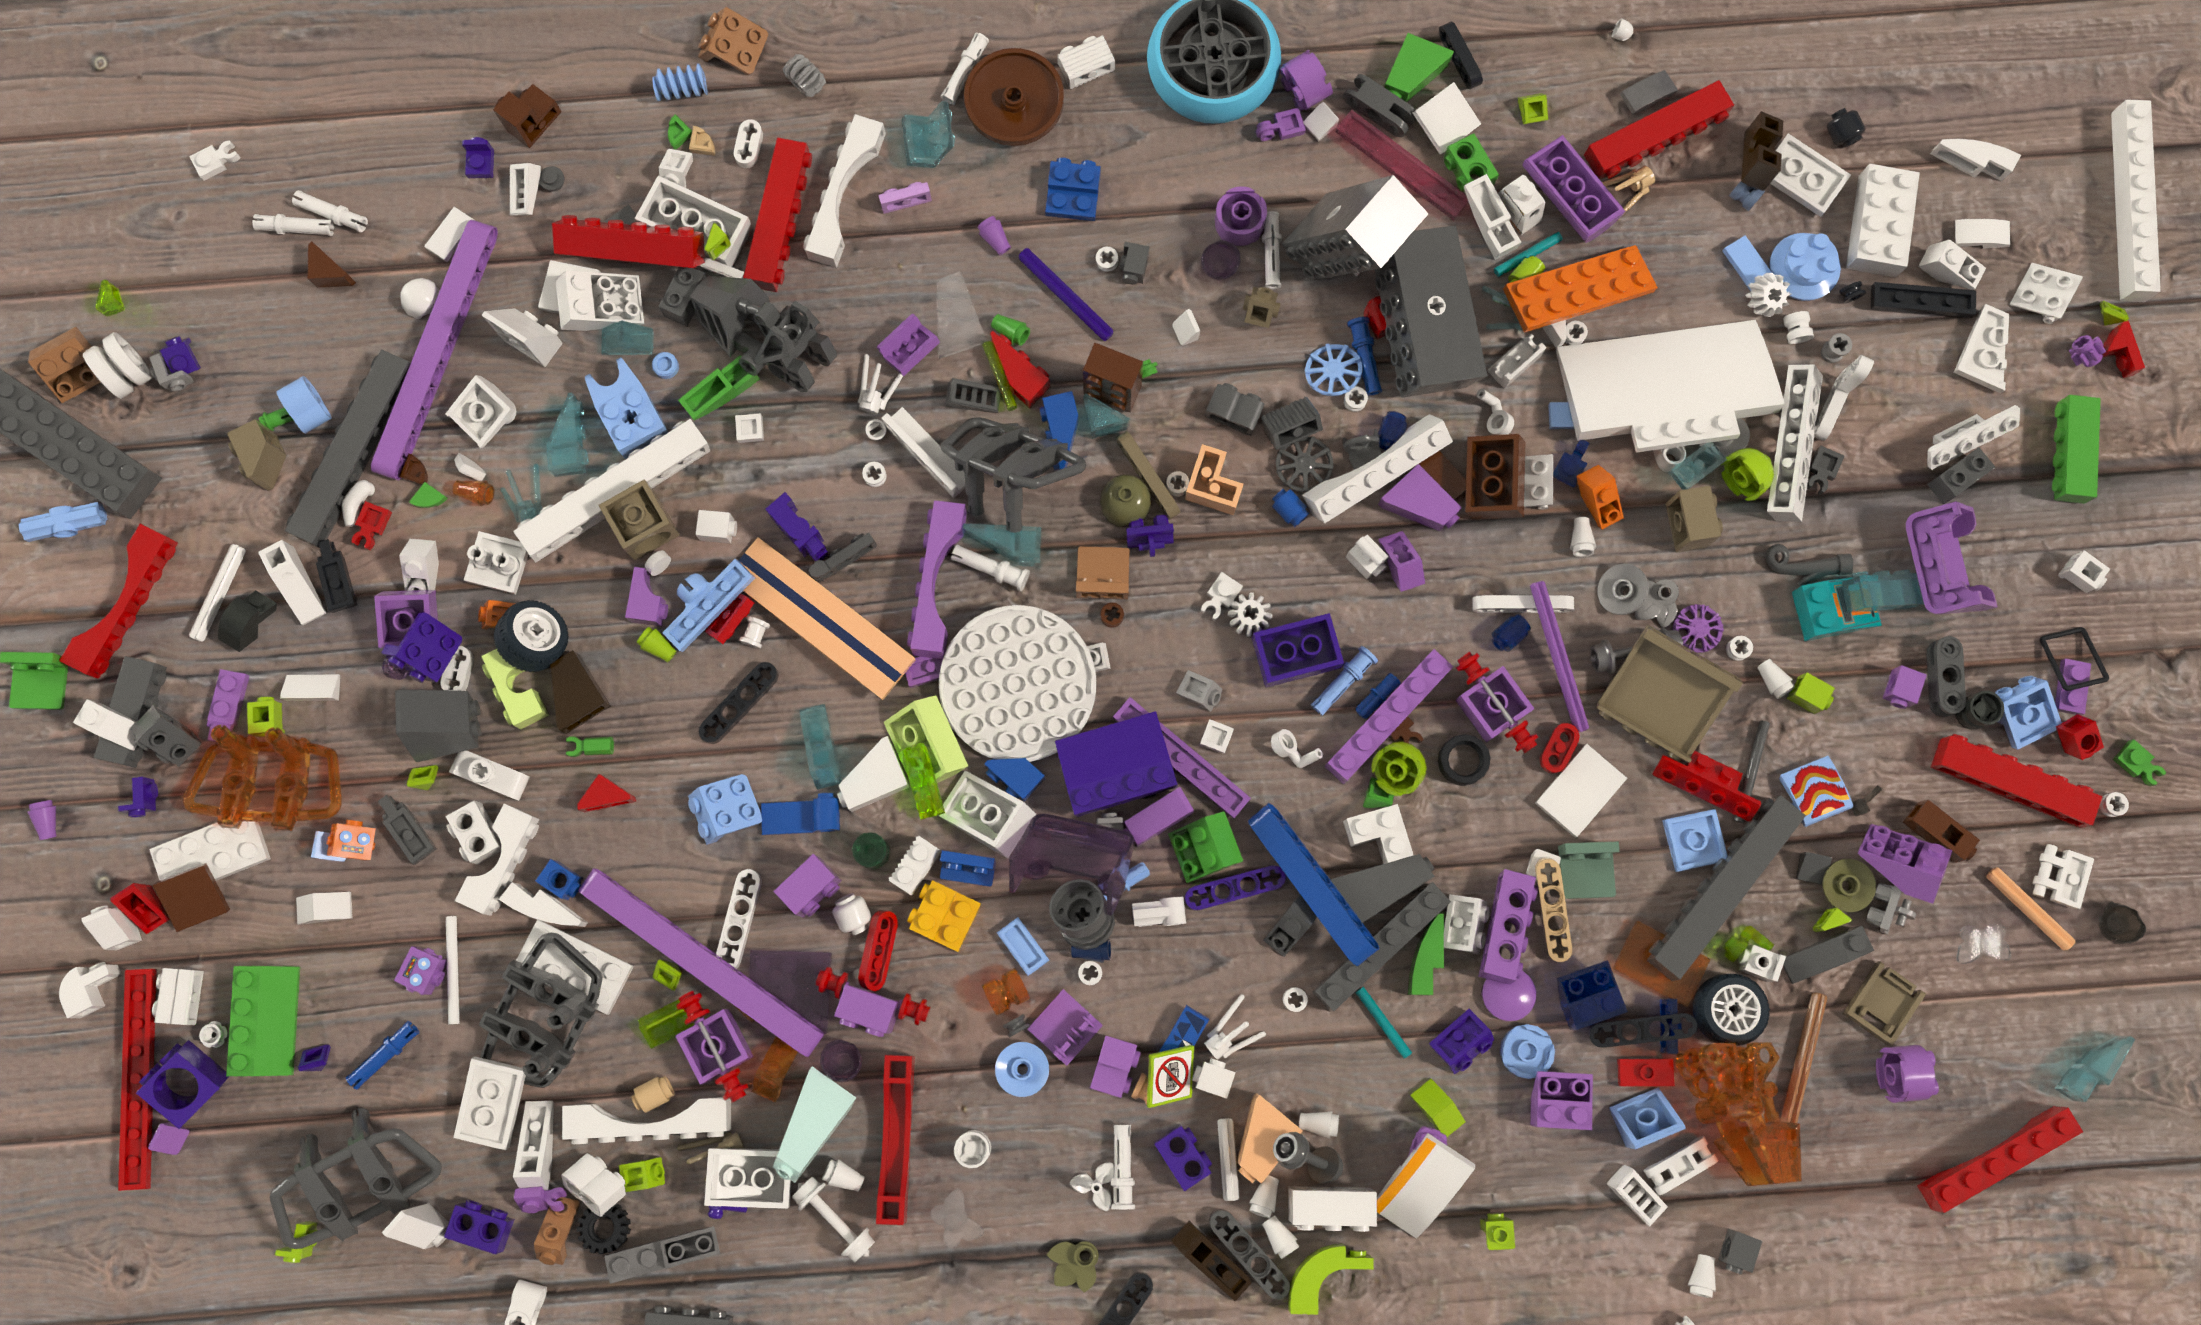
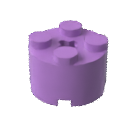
M1310 50L1303 52L1279 68L1283 77L1280 79L1287 92L1290 90L1295 96L1293 102L1300 112L1304 109L1307 110L1333 94L1331 83L1325 84L1324 76L1327 74L1315 54L1313 52L1310 53Z
M1234 187L1228 190L1218 201L1215 215V228L1224 243L1235 246H1245L1256 242L1260 238L1265 226L1267 216L1265 200L1249 187Z
M1920 1045L1885 1047L1881 1049L1880 1052H1883L1882 1058H1877L1876 1076L1880 1089H1886L1889 1096H1885L1887 1100L1893 1103L1927 1100L1932 1095L1938 1094L1939 1086L1935 1079L1934 1071L1936 1061L1932 1051H1926Z

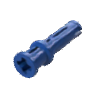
M1358 317L1348 321L1347 326L1351 328L1353 336L1352 348L1357 350V354L1361 358L1365 391L1368 396H1372L1382 392L1372 348L1375 341L1370 335L1368 326L1370 318Z

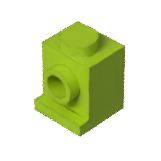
M259 697L257 702L247 703L248 734L256 737L285 735L282 725V703L275 701L273 697ZM269 714V721L267 722L266 716Z

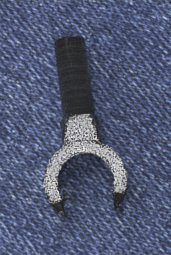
M1876 786L1863 798L1852 802L1853 808L1851 809L1856 817L1871 811L1867 803L1882 791L1880 786Z

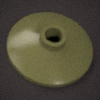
M1841 859L1831 864L1823 876L1822 888L1826 899L1833 907L1844 912H1857L1866 908L1873 900L1876 892V881L1872 871L1861 861ZM1843 881H1847L1849 884L1847 890L1842 888Z

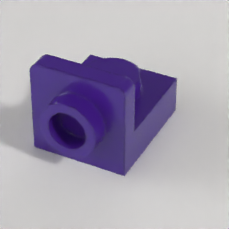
M480 137L462 140V146L466 150L465 175L467 178H493L494 149L488 140Z

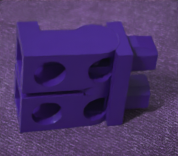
M786 492L765 509L773 522L795 544L804 558L810 555L816 562L817 560L824 559L829 554L822 543L824 540L815 526L810 527L807 520L795 514L798 509Z

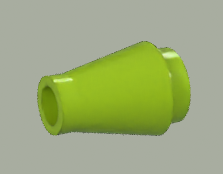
M647 627L636 642L641 646V650L661 658L667 663L677 652L656 628L653 630Z

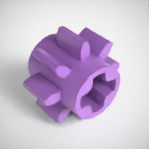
M2085 335L2073 342V349H2070L2069 352L2076 366L2083 363L2085 367H2092L2102 360V354L2106 350L2098 336L2092 339L2091 336Z

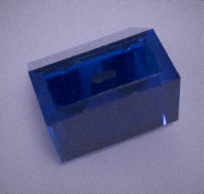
M1608 960L1556 978L1560 1005L1570 1030H1579L1628 1012Z

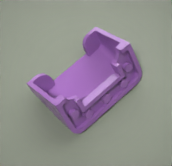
M1957 501L1911 514L1906 521V531L1923 602L1926 609L1934 614L1985 611L1998 607L1992 589L1984 585L1972 587L1969 585L1958 538L1969 535L1974 531L1976 518L1973 507Z

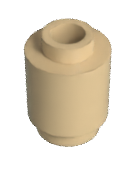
M664 1076L662 1078L656 1077L634 1088L635 1094L631 1098L638 1111L642 1109L647 1113L670 1101V1097L674 1096L675 1093L669 1079Z

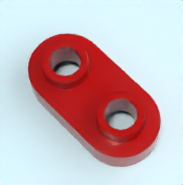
M1563 723L1552 731L1540 755V765L1546 772L1558 773L1567 766L1580 738L1579 731L1574 725ZM1561 733H1565L1568 736L1567 742H1563L1560 739ZM1550 756H1554L1557 759L1556 765L1549 763Z

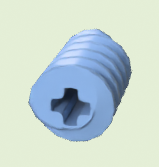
M699 63L696 65V71L694 72L690 65H687L686 73H683L680 66H677L676 74H673L670 67H667L666 75H663L660 68H658L656 76L652 77L657 101H661L663 95L666 100H671L672 94H674L676 99H681L682 91L686 98L691 97L692 90L697 97L701 96L702 89L708 95L705 73Z

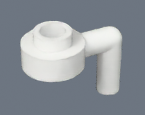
M1480 389L1477 392V397L1490 405L1492 409V414L1487 421L1488 431L1493 435L1509 434L1514 427V418L1502 410L1501 402L1497 397L1484 389Z
M1282 729L1272 735L1271 746L1273 751L1281 757L1288 756L1298 768H1303L1323 757L1322 751L1318 748L1301 756L1297 751V741L1289 730Z

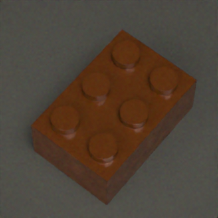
M1094 343L1083 369V394L1087 395L1086 398L1092 402L1100 403L1102 401L1109 404L1115 411L1124 412L1125 410L1131 412L1142 386L1143 361Z
M1520 434L1467 437L1465 512L1472 520L1524 517L1525 441Z

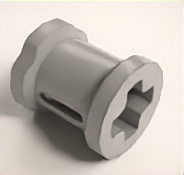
M1842 333L1833 335L1821 349L1822 358L1829 363L1840 361L1852 349L1850 337Z

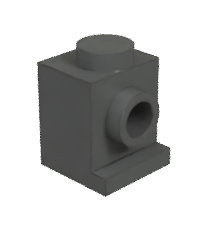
M1125 241L1124 255H1122L1119 270L1123 271V282L1132 285L1137 283L1143 284L1150 246Z

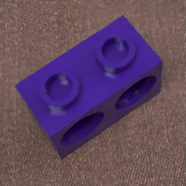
M1179 1125L1155 1141L1154 1145L1182 1189L1186 1191L1211 1174L1208 1167L1212 1165V1162L1204 1150L1199 1153L1195 1148L1194 1143L1197 1142V1139L1188 1127L1184 1130ZM1174 1137H1181L1185 1141V1147L1180 1152H1174L1170 1149L1169 1144ZM1191 1160L1197 1161L1200 1165L1199 1172L1193 1176L1185 1172V1165Z
M466 1200L465 1203L455 1205L444 1238L495 1255L504 1251L515 1219L507 1217L508 1213L500 1209L492 1208L491 1211L482 1209L481 1203L472 1200ZM465 1214L472 1218L470 1229L466 1228L463 1224ZM491 1222L498 1227L496 1237L491 1236L488 1231Z

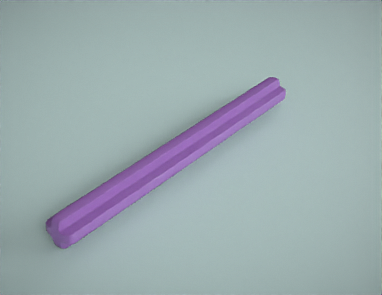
M1544 581L1532 583L1530 585L1572 725L1579 732L1589 729V725Z

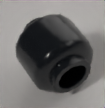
M1843 108L1831 115L1833 120L1827 124V130L1835 145H1843L1846 148L1863 139L1862 134L1866 128L1857 111L1851 110L1847 112L1846 108Z

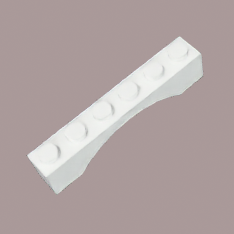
M855 114L852 123L849 122L845 130L846 140L844 145L841 144L838 148V161L836 167H832L830 170L828 189H824L821 194V208L819 212H815L812 219L813 229L811 235H807L804 241L803 248L809 260L837 268L845 247L839 226V207L842 195L855 173L867 162L878 156L886 135L882 122Z
M1429 414L1408 427L1395 444L1372 461L1349 473L1323 481L1302 496L1312 516L1326 523L1452 443V438L1444 421Z
M723 1097L698 1099L680 1114L653 1123L621 1119L608 1113L597 1104L562 1106V1140L571 1139V1144L588 1143V1138H598V1143L615 1142V1137L626 1136V1142L642 1141V1135H653V1140L669 1139V1134H680V1139L697 1138V1133L707 1132V1137L724 1136V1131L731 1130L730 1099L724 1101Z

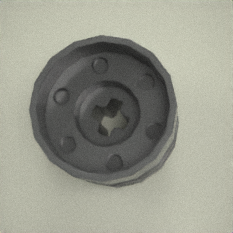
M1072 880L1060 886L1052 895L1049 904L1050 916L1068 944L1077 949L1088 950L1097 948L1107 941L1113 932L1115 918L1112 909L1097 885L1088 880Z

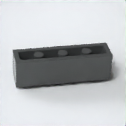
M125 656L109 707L138 721L153 705L158 707V695L161 686L166 681L167 667L154 662ZM100 737L94 758L136 768L138 762L142 759L143 749L137 745L133 751Z

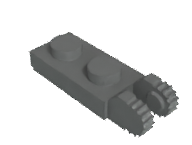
M870 533L866 535L859 534L851 540V544L846 548H838L829 554L830 558L826 561L817 560L809 568V575L817 582L824 581V579H828L875 549L877 544Z

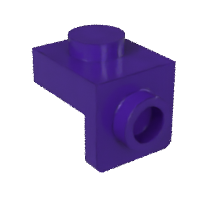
M180 336L165 341L166 346L160 352L172 374L181 370L189 374L201 368L189 346L191 343L189 337L182 340Z
M146 777L132 778L133 804L118 806V812L127 813L128 817L131 818L144 817L146 812L156 811L158 787L154 779Z

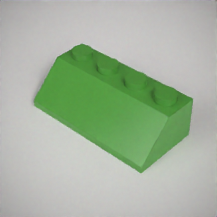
M234 966L226 1076L294 1075L300 967Z

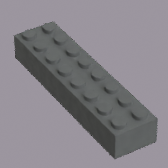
M0 368V433L117 513L131 519L162 477Z

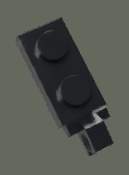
M329 539L318 542L322 556L317 557L316 567L329 612L335 613L357 606L342 552L336 551L334 542L329 541Z

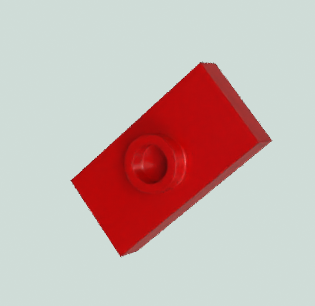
M1617 1059L1618 1086H1675L1673 1059Z

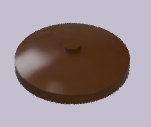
M1007 48L987 55L974 66L966 80L964 102L968 118L980 134L995 143L1020 146L1041 139L1054 128L1063 110L1064 90L1057 70L1046 58L1027 49Z

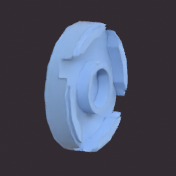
M1524 1024L1515 1026L1506 1032L1501 1041L1500 1056L1502 1063L1509 1072L1517 1077L1532 1079L1536 1077L1537 1071L1547 1072L1554 1062L1555 1049L1546 1031L1538 1026Z

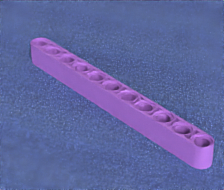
M472 219L465 226L372 459L371 471L373 473L395 480L401 479L399 476L408 453H413L496 243L498 230L494 226Z
M593 868L578 889L583 896L802 1055L809 1057L824 1036V1032L602 871Z

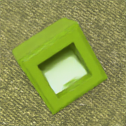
M1539 93L1518 97L1523 124L1548 120L1546 94Z
M716 223L712 225L705 247L712 261L731 246L727 235Z
M1838 908L1826 909L1812 927V930L1814 932L1826 931L1851 922L1852 919Z

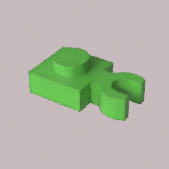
M2134 739L2129 740L2113 758L2132 777L2141 774L2143 782L2148 786L2157 785V781L2152 778V772L2158 776L2166 774V771L2161 766H2153L2150 763L2154 756Z

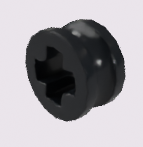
M1861 281L1847 285L1839 291L1840 295L1845 296L1843 299L1844 303L1857 300L1866 294V291L1861 289Z

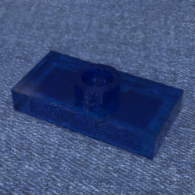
M1677 999L1660 1000V1016L1678 1014ZM1667 1019L1670 1025V1036H1675L1673 1030L1682 1029V1024H1672L1673 1019ZM1660 1022V1036H1662L1665 1032V1026ZM1678 1039L1660 1041V1052L1678 1054Z

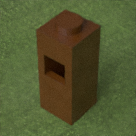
M1930 800L1918 802L1902 822L1928 843L1939 844L1944 848L1952 850L1950 860L1953 863L1968 861L1977 852L1975 847L1980 840Z

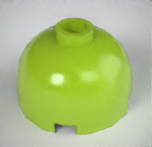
M1743 448L1736 450L1721 462V466L1724 465L1725 468L1721 474L1726 485L1735 495L1743 494L1748 498L1745 499L1747 501L1756 500L1772 485L1774 479L1772 462L1766 454L1757 449Z
M1393 742L1377 752L1373 758L1371 769L1372 773L1375 772V776L1378 779L1376 783L1381 789L1391 795L1402 796L1403 794L1414 792L1425 778L1427 767L1423 754L1414 745L1405 742Z

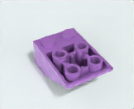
M1874 824L1870 825L1858 851V854L1904 894L1932 904L1940 888L1952 850L1944 848L1942 845L1931 844L1919 840L1912 835H1904L1892 831L1885 826Z

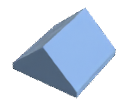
M1659 1087L1609 1107L1623 1143L1627 1148L1636 1150L1686 1129L1684 1123Z

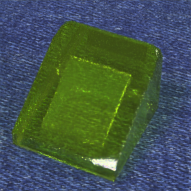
M105 279L101 281L95 308L108 317L125 311L119 289Z

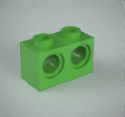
M1474 133L1447 147L1444 163L1447 169L1454 173L1460 191L1465 192L1464 185L1474 181L1470 177L1471 174L1479 177L1487 174L1491 183L1495 184L1499 174ZM1458 154H1465L1468 159H1461Z

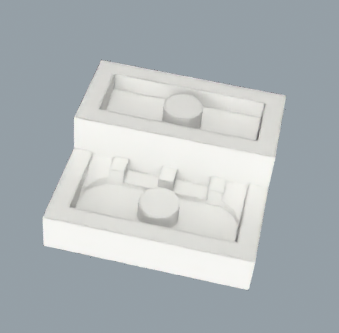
M1454 82L1413 112V115L1439 154L1444 153L1449 145L1463 139L1481 125Z

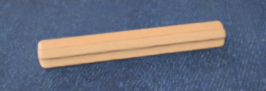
M1993 868L1987 873V879L2062 950H2069L2075 944V939L2000 868Z

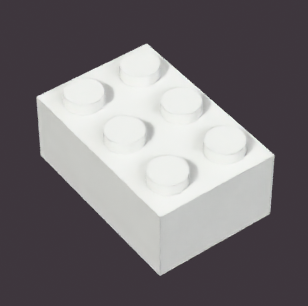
M1288 1186V1220L1298 1230H1314V1225H1322L1328 1231H1342V1226H1349V1228H1353V1231H1369V1226L1377 1227V1192L1371 1188Z

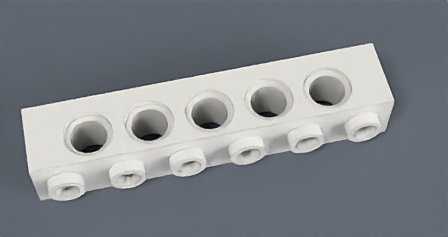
M1815 364L1788 365L1784 393L1785 404L1782 407L1773 468L1774 479L1770 488L1767 512L1775 521L1802 522L1823 378Z

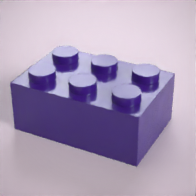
M1330 613L1253 633L1252 636L1265 688L1341 669L1344 664Z

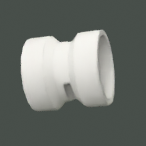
M1808 311L1795 312L1783 318L1784 325L1789 331L1787 334L1789 344H1799L1814 338L1813 329L1809 327L1810 316Z

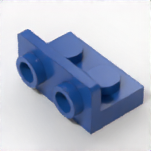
M942 850L940 858L942 862L941 879L988 887L993 885L996 866L995 858Z

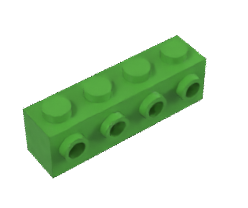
M2068 395L2060 400L2055 407L2057 428L2054 432L2056 453L2053 457L2055 477L2052 481V491L2056 501L2085 504L2097 498L2101 398Z

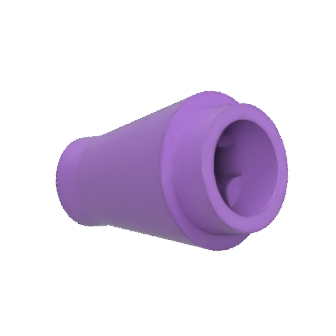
M991 216L978 225L979 235L999 256L1011 249L1000 220H996L994 216Z
M52 800L29 804L30 811L27 813L38 833L39 840L57 837L56 806H53Z

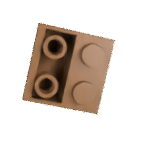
M77 327L30 351L28 363L61 403L101 383L83 358V353L92 346Z

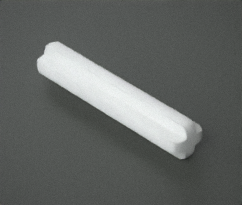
M1223 1118L1217 1121L1223 1199L1225 1201H1235L1239 1199L1234 1122L1231 1118Z

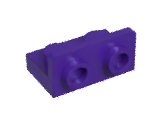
M1468 1009L1433 1039L1429 1045L1449 1066L1450 1070L1456 1074L1459 1071H1465L1472 1064V1059L1479 1053L1487 1052L1493 1044L1494 1037L1491 1030Z

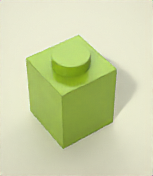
M1806 672L1798 676L1794 683L1795 688L1790 691L1786 698L1807 711L1816 714L1823 710L1826 711L1834 700V697L1831 695L1835 688Z

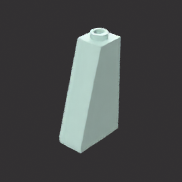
M813 1066L804 1081L773 1168L776 1169L780 1177L785 1180L790 1179L794 1183H796L850 1111L856 1100L855 1096Z

